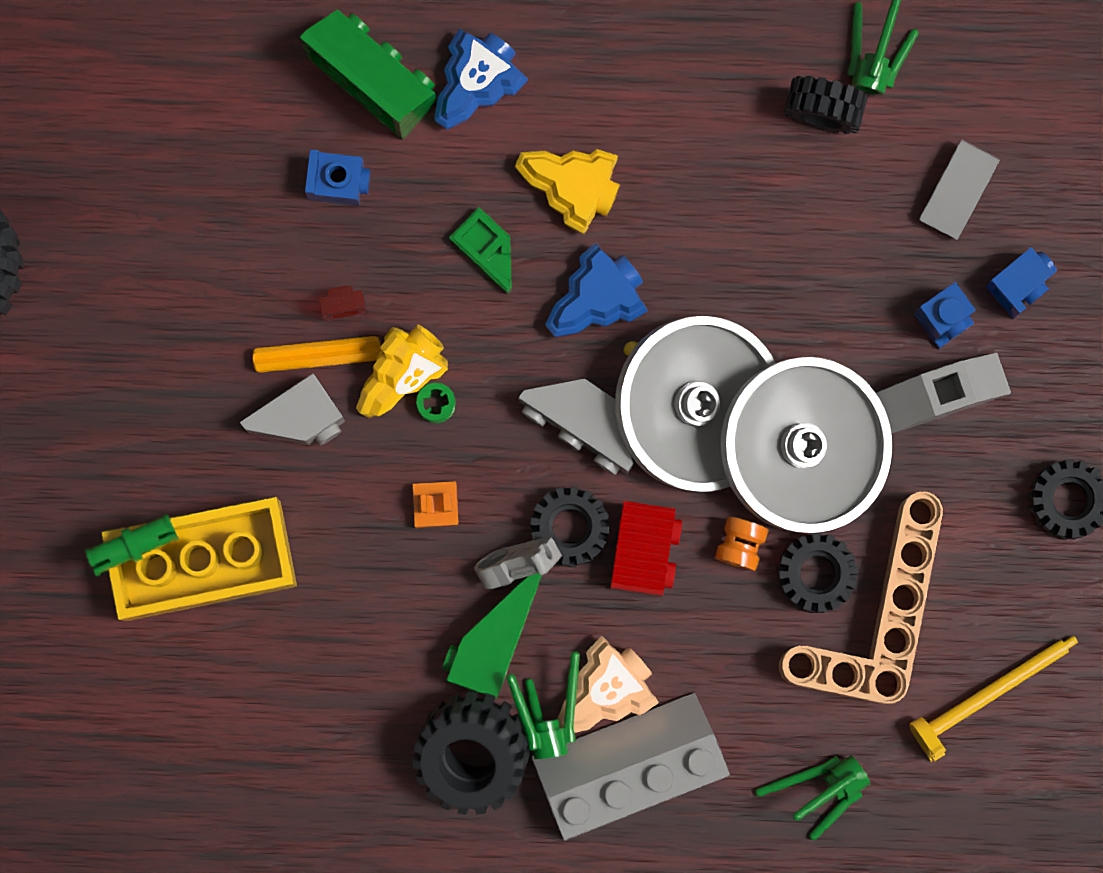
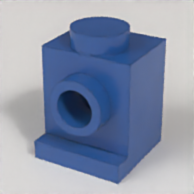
M310 150L305 188L307 199L359 206L361 194L368 195L371 169L364 168L363 157ZM336 169L344 170L347 173L345 180L340 183L333 182L330 179L331 173Z
M1031 247L993 278L985 287L1010 317L1014 319L1026 309V306L1021 302L1023 299L1030 306L1049 290L1044 282L1057 272V268L1046 254L1041 251L1037 254Z
M955 282L920 306L913 315L937 348L940 349L975 324L970 316L976 309Z

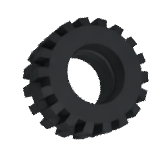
M468 691L465 699H461L459 693L451 695L447 704L441 701L434 707L432 714H428L414 747L413 769H419L416 779L419 786L427 784L428 787L425 794L431 800L436 796L441 799L439 806L446 810L452 805L458 807V814L467 815L469 809H474L476 815L486 814L488 805L493 810L502 807L505 798L510 800L515 794L517 786H520L530 754L527 746V736L525 730L521 729L523 724L519 713L512 716L510 714L512 706L506 701H503L501 705L495 703L494 699L496 696L486 693L484 699L477 697V691ZM461 739L477 741L489 749L495 762L480 767L467 765L455 757L449 744Z

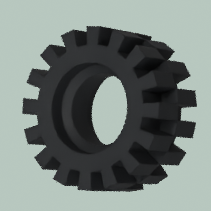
M796 76L791 81L784 114L787 118H793V121L804 123V126L807 127L814 126L818 130L825 131L826 129L838 134L839 131L844 134H855L860 130L868 96L863 94V91L854 89L851 85H841V82L836 80L831 82L822 77L815 79L813 76Z
M1073 459L1057 462L1040 472V475L1031 484L1033 486L1032 491L1028 493V500H1031L1029 512L1030 515L1034 514L1036 518L1034 523L1038 528L1043 527L1046 530L1045 534L1051 537L1057 536L1060 540H1075L1087 536L1103 525V479L1099 475L1101 472L1099 469L1087 466L1088 462L1082 460L1075 462ZM1065 483L1079 486L1086 497L1084 510L1074 517L1061 514L1054 505V493L1060 485Z
M572 486L571 488H558L550 494L547 493L534 509L531 517L532 539L537 540L548 536L553 538L562 555L555 565L577 567V565L586 564L598 556L606 544L610 527L607 511H605L603 503L599 498H595L592 495L593 493L587 490L584 491ZM566 510L579 512L587 523V532L584 538L574 544H566L559 541L553 533L552 525L555 517Z
M820 533L803 536L790 544L781 555L780 563L777 566L779 579L777 582L779 588L784 593L785 599L793 603L795 608L805 610L807 613L828 612L846 602L851 597L852 591L856 588L858 582L856 581V576L859 574L858 566L855 565L854 561L856 558L853 552L850 553L847 549L848 545L843 541L836 540L835 536L829 534L821 535ZM810 557H823L831 563L834 569V579L828 588L819 591L812 590L803 583L800 574L801 567Z

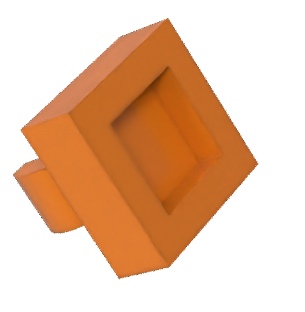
M456 481L413 484L415 529L459 526Z

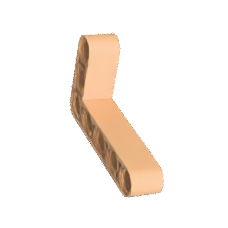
M929 492L914 493L907 497L899 507L869 659L809 646H796L787 650L779 661V672L787 683L797 687L878 704L895 703L906 695L943 515L940 500L934 494ZM921 501L929 507L931 517L927 524H918L911 518L910 506L913 502ZM905 544H914L920 548L922 561L918 567H910L903 562L901 550ZM898 586L907 587L913 593L914 603L909 610H901L893 602V592ZM889 629H897L905 637V647L900 653H892L885 647L884 636ZM794 654H803L810 659L811 671L806 678L799 679L791 674L789 661ZM838 663H846L854 671V680L849 687L842 688L833 681L832 671ZM881 672L891 673L897 681L896 691L889 697L881 695L875 687L876 678Z

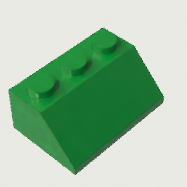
M337 9L307 29L300 36L306 58L400 139L403 140L435 105L436 95L432 91L435 84L420 70L415 69L411 73L400 63L403 57L389 43L383 41L379 45L367 35L370 31L369 27L355 14L351 13L346 17Z

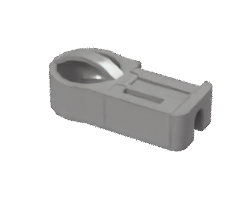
M548 536L495 550L478 561L474 566V571L485 589H493L499 586H506L515 579L538 573L544 575L562 555L553 538Z

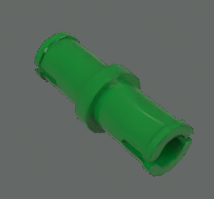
M166 513L162 517L133 530H130L129 527L122 529V535L91 549L88 548L85 552L91 566H93L96 576H99L101 573L132 559L135 563L143 560V554L172 541H177L179 538Z

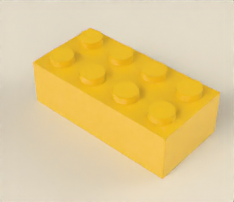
M277 497L171 518V523L179 540L172 541L143 554V560L135 563L132 559L109 569L118 620L125 622L297 587L281 501ZM144 524L136 525V526H131V527H129V528H130V530H133V529L138 528V527H140V526H142V525H144ZM125 528L102 532L103 541L106 542L122 535L121 530Z

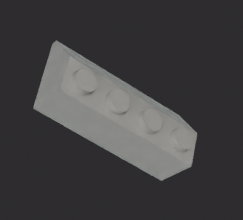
M695 693L649 710L640 716H634L576 739V742L567 743L568 754L546 759H534L532 756L564 840L730 776L715 735Z

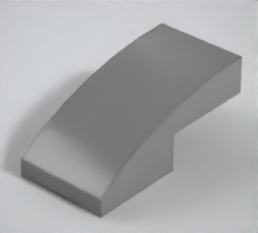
M961 139L919 220L958 240L1000 159Z

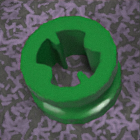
M434 382L427 384L420 390L417 395L416 404L419 414L423 419L430 423L438 424L447 421L453 415L456 401L453 392L448 386ZM435 391L441 392L442 399L447 396L449 404L442 406L441 414L438 415L431 414L432 409L430 407L427 410L424 408V401L430 400L431 393Z

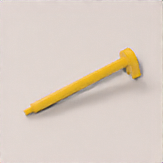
M1072 636L1064 642L1062 640L1057 641L930 723H927L923 717H919L909 723L914 737L930 762H935L945 755L946 749L938 739V735L1069 653L1068 649L1078 643L1077 639Z

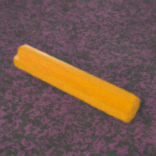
M371 336L256 348L253 350L254 369L260 373L377 361L376 357L381 351V343L378 337Z

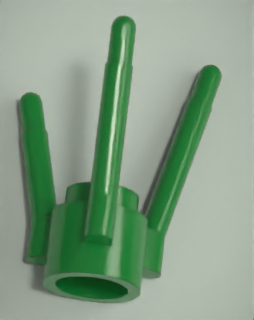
M892 0L875 54L865 53L863 60H860L862 3L856 2L854 4L851 62L847 76L853 77L851 86L855 89L882 96L885 94L886 87L893 88L896 74L919 34L917 29L910 31L891 66L888 67L890 60L885 58L884 55L901 0Z
M576 651L571 653L564 727L559 726L558 719L543 721L534 682L532 679H527L525 685L534 721L532 723L515 676L513 674L507 676V682L527 736L528 748L533 751L534 759L568 754L567 743L576 742L574 716L579 672V653Z
M852 755L842 761L837 756H834L824 764L756 789L755 794L761 797L829 773L824 778L828 789L793 814V819L799 821L831 798L842 799L810 833L809 837L814 841L852 803L863 797L861 791L870 785V781L861 765Z

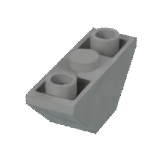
M993 353L963 360L921 374L879 391L876 394L887 414L891 434L1010 395L1011 391L998 354Z
M586 379L524 390L519 396V403L525 406L521 413L531 421L542 427L547 421L561 431L557 436L560 440L577 451L584 446L595 453L597 456L594 462L612 475H616L618 470L626 475L628 474L633 462L619 432L615 412V399Z

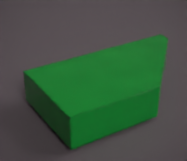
M478 207L449 237V240L508 294L512 290L510 235Z

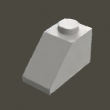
M313 373L240 423L252 435L304 445H311L317 441L321 446L341 433L338 426L344 423L345 420Z

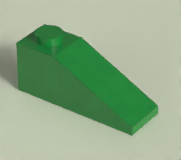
M540 573L530 575L524 579L462 638L459 647L450 646L442 670L450 672L447 678L448 682L484 695L486 693L496 696L495 699L498 698L542 577Z

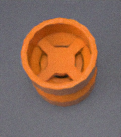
M728 516L724 526L726 533L725 541L718 546L714 559L737 568L755 572L759 562L757 551L759 545L765 543L769 530L755 523ZM735 539L749 543V545L735 541Z

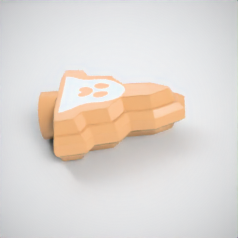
M601 636L586 652L588 662L578 673L574 732L589 730L601 719L618 721L631 712L640 716L659 703L644 682L652 675L651 671L630 647L620 654ZM566 700L557 718L560 727H564Z

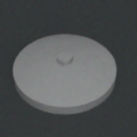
M694 316L680 318L667 322L647 334L634 347L624 363L618 379L615 396V412L619 432L624 445L635 462L656 480L681 490L700 492L730 487L721 456V433L724 418L733 398L746 381L757 372L775 363L770 352L747 329L734 322L717 317Z
M801 357L777 362L762 369L739 389L724 418L721 433V456L725 474L731 488L752 514L765 523L782 530L798 533H815L829 531L851 522L861 515L876 499L889 472L892 457V435L888 417L881 401L862 377L834 361L823 358Z

